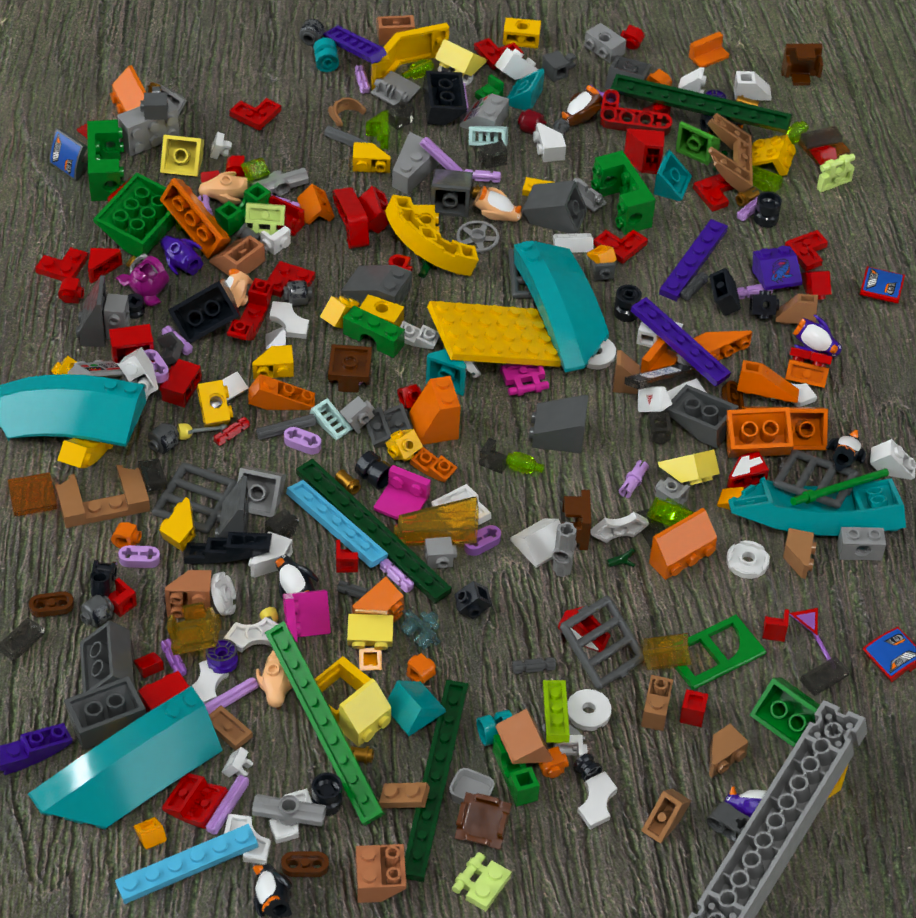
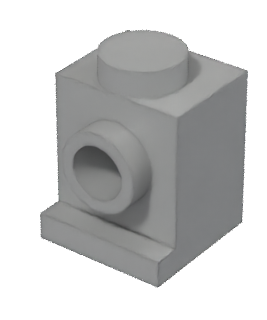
M359 396L339 411L357 434L361 432L360 428L375 416L372 413L375 408L368 400L364 402Z
M670 477L665 481L661 479L655 487V500L676 512L688 500L690 486L687 484L684 486Z

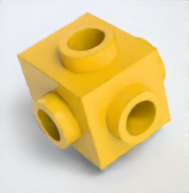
M414 429L398 430L390 435L391 439L385 442L388 448L387 451L394 461H408L414 457L415 452L423 447Z

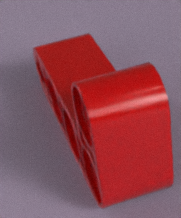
M609 89L604 93L600 114V123L604 128L627 131V128L665 131L664 136L671 132L672 118L670 115L619 107L620 95L616 90ZM612 98L615 102L610 103L607 100ZM610 115L613 118L608 120L604 117ZM630 118L631 121L625 122L622 119ZM647 120L649 124H642L641 121Z
M352 187L333 190L334 205L346 227L349 249L369 246L367 215Z

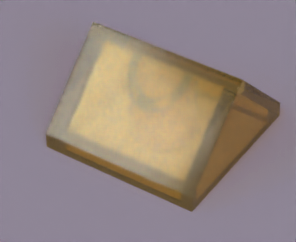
M688 633L644 638L643 656L647 670L691 665Z

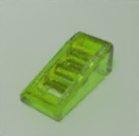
M257 158L241 164L249 182L260 180L270 174L263 158Z
M752 166L754 173L753 185L763 192L770 191L774 193L782 187L784 177Z

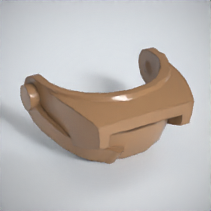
M348 97L335 101L333 107L329 106L328 108L330 117L339 127L343 126V122L338 116L340 112L355 110L365 114L367 111L366 107L359 101Z

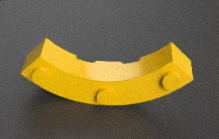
M392 195L385 213L392 229L401 241L417 256L431 264L458 275L471 276L479 261L476 247L455 240L449 242L443 239L438 231L418 218L419 213L415 209L411 197Z
M78 438L64 440L57 461L78 468H87L96 463L108 449L113 447V444Z

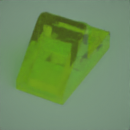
M388 110L382 111L366 122V136H377V141H380V149H388Z
M655 497L647 516L652 520L672 526L694 512L668 497L666 500Z

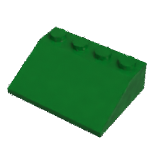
M137 172L93 218V222L125 252L135 257L148 254L177 220L160 201L166 187Z

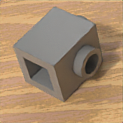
M451 537L425 539L424 552L426 564L431 569L453 567V558H457L456 545H452Z

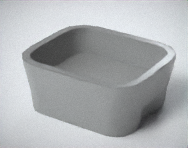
M461 768L454 776L449 787L451 799L453 802L461 805V802H464L466 792L491 796L495 783L489 776L469 768Z

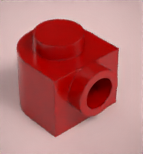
M630 24L626 31L623 30L620 35L626 39V48L632 50L638 49L645 37L644 32L640 28Z
M230 156L226 162L225 172L234 171L237 173L235 176L245 177L249 175V163H245V156Z
M396 254L389 258L388 265H396L413 271V266H410L411 257Z
M65 278L62 280L58 297L63 302L79 304L80 299H83L84 287H81L79 278Z
M417 384L397 389L399 402L407 409L413 407L422 392Z

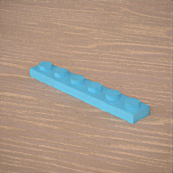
M304 480L287 487L286 494L340 540L349 550L358 552V557L370 568L387 559L388 553Z
M248 823L116 879L115 883L124 904L258 848V842Z

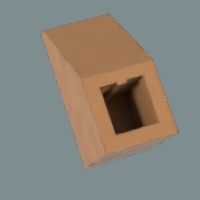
M795 295L782 305L779 311H776V322L785 325L791 323L799 324L802 318H806L816 323L814 314H817L818 295Z
M789 528L783 558L802 579H806L807 572L812 571L814 559L810 558L811 554L815 555L817 542H813L814 533Z
M651 675L641 727L660 731L664 730L673 679Z
M728 724L713 735L709 763V775L711 777L718 773H724L731 764L736 761H742L747 755L746 751L749 742L731 724Z

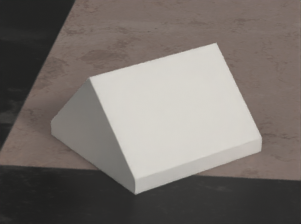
M544 518L510 537V541L537 568L553 559L552 554L555 548L557 527L561 523L559 519Z

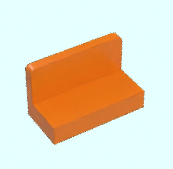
M716 32L690 43L688 57L699 68H705L729 58V53L722 47L723 34Z
M311 184L297 197L300 208L304 209L306 224L310 225L318 216L329 222L335 217L326 192L316 185Z
M659 337L642 358L640 372L647 373L674 366L678 359L677 353L667 349L668 344ZM667 374L654 377L653 379L662 382Z
M789 359L785 379L825 388L829 367H820L811 363Z

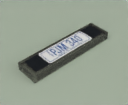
M679 363L625 377L624 384L640 390L695 375V368Z

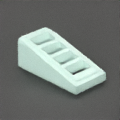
M470 126L469 145L506 147L508 145V127ZM476 131H479V141H475ZM483 132H486V141H483ZM491 132H494V141H491ZM499 133H502L501 141H498Z
M328 398L311 408L310 414H314L316 422L336 441L353 430ZM330 416L333 417L329 421L326 420ZM337 421L338 424L332 427L331 424ZM342 426L344 429L337 433L335 430Z

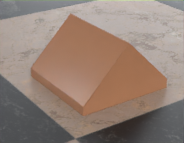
M527 709L495 726L512 764L542 763L553 760L535 720Z

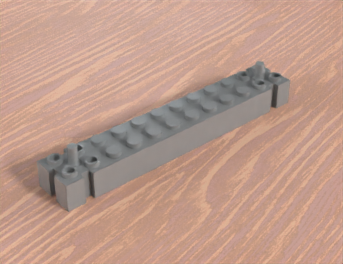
M825 700L822 701L814 714L816 723L809 722L697 902L698 914L691 912L688 918L756 917L854 755L853 745L859 747L866 736L867 726L864 717L850 711L844 715L841 713L839 706Z

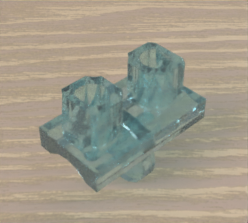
M410 609L404 613L407 619L400 628L408 637L418 629L421 633L414 641L419 647L425 650L432 643L437 646L441 642L437 634L431 629L433 627L436 630L440 626L436 622L438 614L434 611L428 614L423 611L420 614V617L423 618L421 620Z

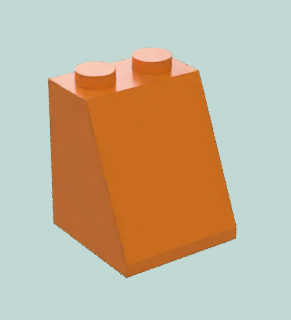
M451 376L430 379L409 411L412 427L422 445L459 439L461 406Z

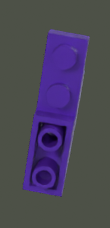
M61 723L20 734L19 741L0 745V771L4 775L20 771L66 748L73 740L65 724Z

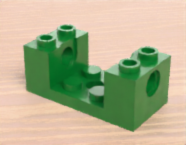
M118 120L87 121L88 177L91 201H108L107 197L125 183V180H121V178H124V167L119 164L121 153H124V142L120 141V139H123L122 127H118Z
M623 150L595 157L594 166L592 167V189L601 193L603 197L620 192L619 203L617 204L618 214L615 218L616 226L621 229L624 235L632 230L641 231L651 228L656 199Z

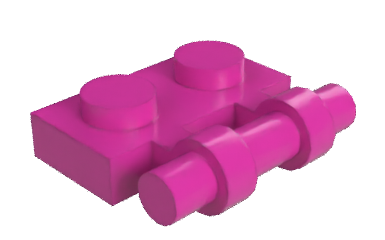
M521 364L501 366L500 371L505 385L515 386L508 388L509 396H523L524 393H540L542 390L549 389L548 381L540 382L541 379H545L543 366ZM530 381L532 382V384H527V385H523V384H522V383H525V382H530Z

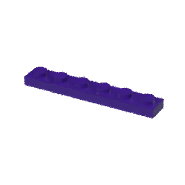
M338 25L323 34L324 38L334 40L338 47L372 64L381 61L382 57L387 55L385 48Z
M710 219L661 286L659 295L677 302L681 291L692 281L727 232V225Z
M647 297L632 306L631 312L715 387L730 377L731 372Z

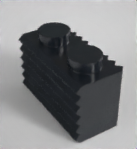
M727 268L710 274L714 302L722 314L727 316L740 310L741 305L736 282Z

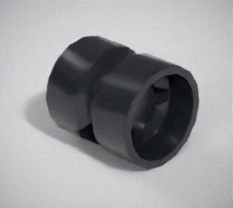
M767 191L759 194L754 214V221L757 225L770 228L778 223L782 199L777 193Z
M626 284L617 289L614 315L618 320L631 322L638 318L631 312L632 306L639 302L642 297V292L638 287Z
M368 451L359 458L355 466V472L363 479L368 480L373 487L380 490L388 485L391 465L386 461H381V457L373 451Z
M327 772L317 775L312 781V803L326 805L325 816L336 814L342 807L341 779L337 775Z

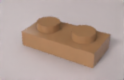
M220 705L209 714L216 734L235 751L253 737V732L223 706Z
M427 782L384 783L379 803L382 808L425 807L430 787Z

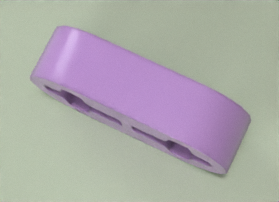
M153 349L145 350L144 352L148 358L154 360L152 364L157 383L167 381L169 369L160 354Z
M289 427L284 431V443L286 446L310 455L320 452L321 438L318 435L298 427Z
M127 545L118 552L119 562L124 567L154 568L160 563V552L153 546Z

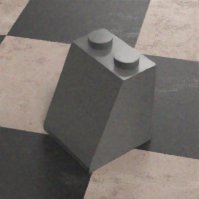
M435 169L431 185V205H435V213L468 218L473 172Z
M575 180L533 184L528 199L523 206V214L527 217L529 224L569 234L579 232L587 212V207Z
M588 395L538 403L537 411H532L531 423L535 425L534 427L530 426L529 439H533L532 448L581 454Z

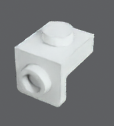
M284 226L273 235L263 230L260 232V242L265 245V250L275 255L282 249L287 248L291 243L290 229Z
M570 735L569 743H554L553 746H559L562 754L577 755V759L587 753V744H583L582 735Z

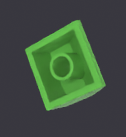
M681 121L679 123L675 151L708 166L713 160L708 149L713 147L719 151L721 140Z

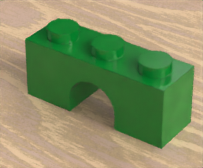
M257 182L244 191L243 201L238 207L228 201L215 210L217 223L227 232L228 236L234 234L245 223L246 203L269 204L271 192Z
M353 306L343 317V334L358 342L367 334L375 340L377 351L392 358L404 347L405 329L356 306Z
M494 735L492 751L516 807L538 801L540 785L532 767L526 768L525 763L512 764L500 735Z

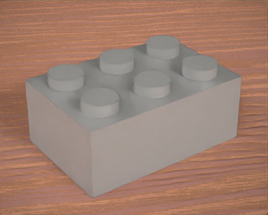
M169 98L168 120H145L144 112H141L140 106L117 115L118 127H122L123 139H120V141L124 142V150L129 156L163 144V135L180 136L178 109Z

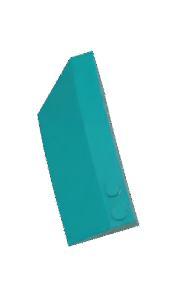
M524 241L514 244V264L534 299L554 348L558 351L557 354L561 361V366L565 373L584 369L588 365V360L591 356L594 357L599 351L602 342L609 338V331L596 296L583 270L568 248L537 241Z
M71 374L33 376L1 384L0 428L4 431L8 441L10 438L54 436L86 439L126 447L146 404L144 384L106 377Z
M765 476L759 479L760 483L758 485L751 484L742 490L740 497H732L728 500L731 513L784 531L792 528L812 532L814 535L839 536L841 527L884 528V531H898L901 528H906L904 503L892 478L871 481L853 487L850 496H846L841 507L838 509L816 501L793 506L790 499L798 495L774 487V481L766 480ZM804 486V489L817 490L818 486ZM839 492L827 495V497L835 499Z
M190 686L79 757L29 792L28 795L41 814L48 816L56 815L64 817V820L80 824L88 823L96 825L97 828L106 829L223 750L205 704L194 688Z

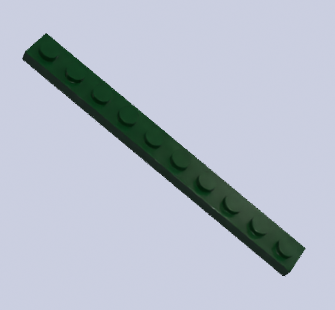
M616 74L611 89L616 90L619 95L709 116H714L718 113L730 121L787 134L793 118L792 114L621 74Z
M313 458L296 468V474L385 550L388 553L387 559L397 566L407 578L411 579L414 585L434 604L452 592V587Z
M446 679L441 705L445 708L446 712L437 718L422 781L427 782L430 790L425 807L416 808L405 853L406 879L425 881L469 683Z

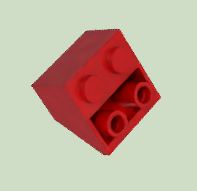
M627 128L624 153L633 167L641 173L657 174L662 163L665 131Z

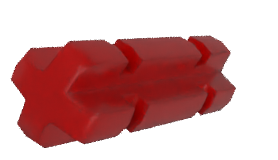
M241 417L237 420V423H232L223 429L222 433L219 432L214 435V442L218 446L226 443V440L229 441L250 426L249 420L246 417Z

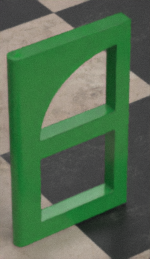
M734 615L664 649L663 654L688 686L695 690L767 654V652L741 619ZM732 626L739 639V649L728 660L710 637ZM700 642L718 665L695 676L677 653Z

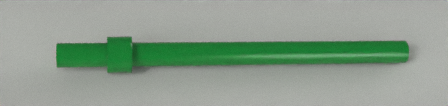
M884 468L821 489H810L804 491L801 495L792 497L790 502L793 506L801 503L809 504L815 502L817 498L887 477L889 471Z

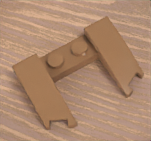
M716 113L713 116L714 120L708 121V126L720 140L733 150V160L713 147H710L708 152L713 159L714 166L722 177L737 191L745 192L753 186L752 136Z
M116 465L123 494L82 502L75 474L68 476V480L62 484H56L55 488L65 528L150 511L149 497L139 468L134 470L123 468V465Z

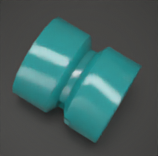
M330 38L317 40L313 46L316 67L322 72L334 71L339 66L335 41Z
M510 710L496 712L494 717L489 714L477 718L478 734L485 747L493 745L494 735L499 734L495 726L512 716Z

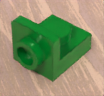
M489 75L488 84L475 92V98L479 100L490 94L503 97L504 83L494 75Z

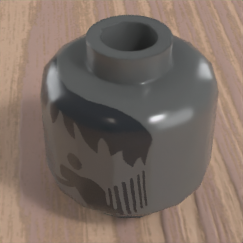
M307 19L299 31L300 39L307 45H314L317 40L323 37L325 33L324 25L319 20Z
M305 280L288 281L287 285L283 286L284 301L291 303L292 307L305 306L308 304L309 298H312V287H308Z
M161 423L148 433V445L152 451L165 454L178 444L179 432L174 425Z
M95 595L81 605L82 613L80 618L85 625L90 624L98 628L112 619L114 606L108 597Z

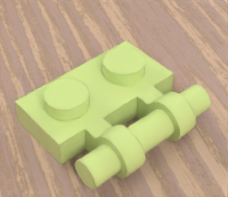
M843 154L838 159H830L825 161V164L820 165V170L823 172L819 174L817 189L820 192L852 181L855 167L850 162L855 160L854 154Z
M247 202L245 222L253 223V228L251 229L256 233L264 230L268 234L273 235L278 231L277 225H285L286 205ZM259 224L270 225V229H260Z
M478 852L474 858L469 859L464 872L459 873L455 878L456 883L453 885L452 890L457 894L462 889L467 890L466 900L486 912L511 878L512 872L492 860L485 867L481 864L485 856ZM474 873L479 875L476 882L470 880Z

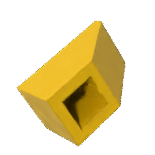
M354 142L353 172L390 173L391 157L373 143Z
M331 296L320 317L334 327L343 329V317L353 306L359 307L360 303L352 298L348 300L343 296L339 298Z
M292 345L271 346L252 362L253 379H256L259 374L271 378L294 377Z
M187 497L175 506L172 515L161 523L159 529L162 539L182 552L185 550L187 542H191L196 536L193 510Z

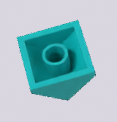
M543 68L515 82L507 96L510 107L524 111L533 108L543 91L545 72Z
M670 149L666 151L656 174L654 195L681 201L692 175Z
M446 349L429 353L426 364V384L432 378L451 376L456 394L464 396L466 382V364L464 361L450 360Z
M397 680L387 699L391 706V717L408 737L446 712L445 708L422 682Z

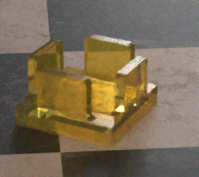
M203 602L182 606V612L186 621L181 622L176 621L174 614L169 615L167 630L172 640L171 651L173 655L217 646L222 621L219 614L215 615L213 607H208L206 611Z

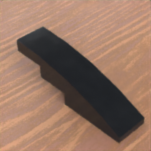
M228 532L227 538L208 537L207 543L187 542L184 564L230 562L270 552L272 533Z

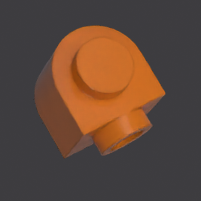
M661 69L651 73L646 81L672 86L671 77Z
M121 522L115 529L111 541L120 549L127 545L136 546L141 541L142 532L137 530V525Z
M422 653L418 656H412L407 663L406 675L412 681L424 684L436 674L435 663L430 658H426Z
M559 746L549 749L553 758L551 762L538 763L545 777L556 778L564 773V768L569 767L567 756L565 753H561Z

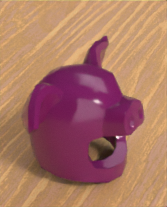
M147 256L134 268L130 275L121 274L116 278L122 286H130L136 294H140L147 306H156L161 303L157 295L170 281L163 264L154 256ZM151 265H153L156 268L158 274L153 270Z

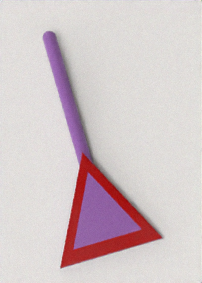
M818 608L789 613L791 617L814 635L832 670H836L835 664L818 635Z

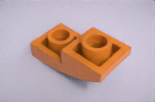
M424 447L409 462L410 465L420 472L441 482H446L458 468L441 455L437 458Z

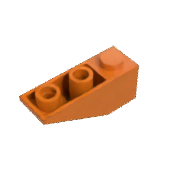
M751 330L705 332L693 339L719 361L725 357H730L740 350L747 349L750 346L753 332Z
M743 360L737 391L745 394L760 395L765 398L780 399L785 402H798L799 389L766 365Z
M259 374L249 387L248 404L265 410H311L315 406V393Z

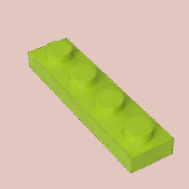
M543 680L546 742L569 743L570 732L566 680Z

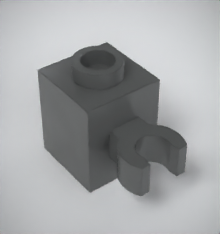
M559 50L543 55L542 68L545 70L544 73L552 82L568 77L569 68L576 66L572 61L576 59V56L573 53H569L564 57Z
M153 86L152 93H144V100L140 101V110L144 112L145 120H168L167 93H160V86Z

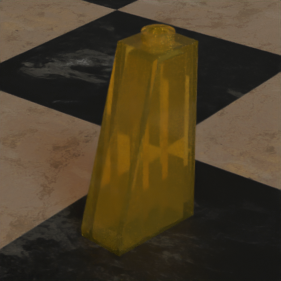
M470 497L399 515L398 524L394 525V534L405 545H425V539L451 537L452 544L477 543L479 520L477 497Z

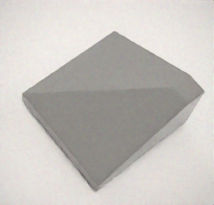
M285 327L266 334V350L271 346L286 345Z

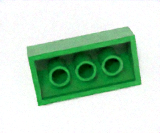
M782 677L772 678L751 711L750 716L794 747L809 722L816 723L814 714L820 704Z

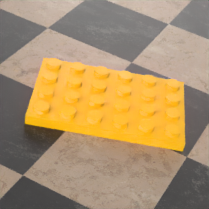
M429 301L427 308L450 360L561 366V361L557 354L558 351L554 348L551 337L548 335L537 309L444 301Z

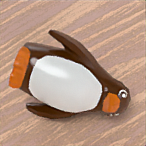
M588 85L585 91L576 93L570 99L566 113L562 112L561 119L566 120L570 127L591 120L601 108L602 96L594 87Z

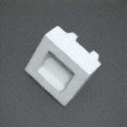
M217 132L211 146L210 158L217 159L219 154L228 156L232 143L224 141L225 134Z
M240 747L233 752L222 773L228 777L235 773L237 776L243 775L246 777L248 772L244 771L242 766L248 769L253 765L251 760L245 759L248 751Z

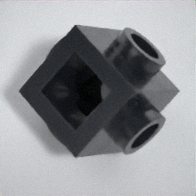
M759 291V294H750L749 314L758 315L760 319H770V315H776V311H779L777 295H771V291Z
M472 581L454 594L458 612L472 619L492 606L488 588L475 581Z

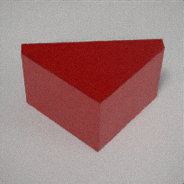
M90 248L88 263L90 283L97 281L100 275H106L122 265L120 249Z

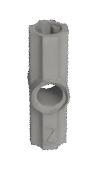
M305 168L287 173L277 170L272 172L266 179L250 183V187L258 182L268 189L271 194L275 193L282 196L287 194L290 188L309 183V178Z
M570 522L559 524L556 532L555 548L552 554V570L556 573V576L560 577L570 575L574 550L577 545V529Z
M256 794L252 808V815L278 819L287 826L302 823L322 827L326 813V805L302 802L293 795L278 798Z

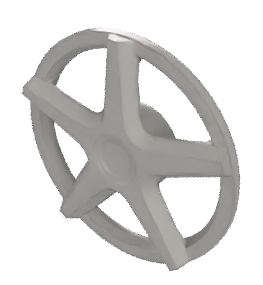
M470 221L459 227L456 239L457 242L464 244L476 243L478 247L476 248L477 253L484 254V252L496 247L499 242V232L490 223ZM470 224H482L480 228L472 230L466 227ZM488 226L494 230L496 236L486 235L485 231ZM461 230L466 232L470 237L461 241ZM483 241H494L492 245L484 248Z

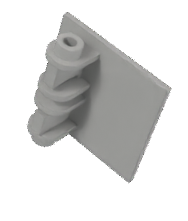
M390 71L383 79L377 78L374 85L376 87L371 91V94L402 110L421 89V86Z

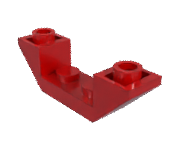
M258 278L254 279L248 291L249 303L240 320H233L227 331V336L242 340H254L268 313L274 282Z

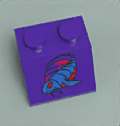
M780 246L779 248L772 249L763 248L759 251H753L752 272L765 290L802 285L803 281L797 255L790 246Z

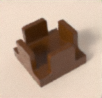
M822 43L786 44L781 75L785 76V78L790 76L794 86L810 85V76L821 78L823 70Z
M331 345L328 380L333 383V380L338 381V391L358 393L359 382H366L365 385H370L372 347Z
M581 490V496L563 497L562 512L565 513V517H578V522L570 523H573V526L577 529L576 542L579 543V550H588L591 531L590 490Z
M466 792L464 802H461L456 822L455 839L501 850L512 803L504 802L499 798Z

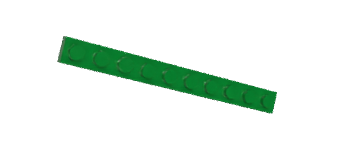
M285 621L266 631L265 634L335 772L341 779L342 785L360 821L366 826L385 815L287 623Z

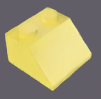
M446 39L443 40L435 56V59L440 61V66L446 69L452 67L455 69L454 72H461L462 77L465 74L472 76L487 62V59Z
M163 135L160 173L198 177L203 160L205 140L201 138Z
M714 450L658 462L660 468L679 482L689 481L690 485L713 480V475L720 474Z
M348 614V646H352L354 649L374 646L377 650H386L388 647H392L393 615Z
M373 678L339 704V726L344 735L358 747L364 742L370 741L377 731L381 728H386L391 722V706Z

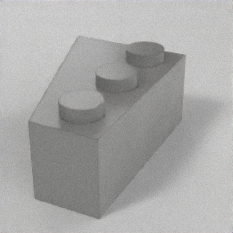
M409 132L392 170V187L407 195L440 164L420 146L423 138L412 132Z

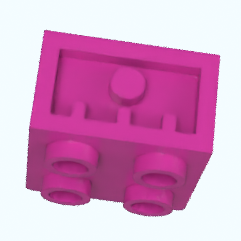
M392 465L389 469L388 485L375 503L374 511L411 525L430 497L431 480Z
M327 590L283 594L285 622L296 642H298L297 637L331 633Z

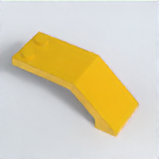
M447 22L395 33L383 47L387 55L382 57L381 61L371 65V90L376 87L374 82L377 78L383 79L390 71L395 72L400 65L435 58L443 40L449 41V25Z

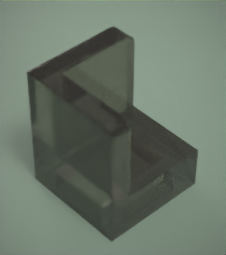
M488 438L480 451L479 465L502 474L510 462V457L497 452V440Z

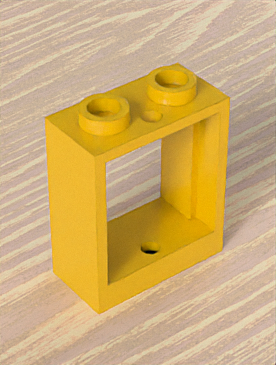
M344 656L315 678L322 692L340 677L356 691L371 679ZM330 706L339 724V709L335 710Z

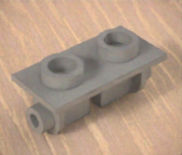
M581 178L573 179L576 181L586 207L592 212L607 204L603 195L592 188H588V185Z

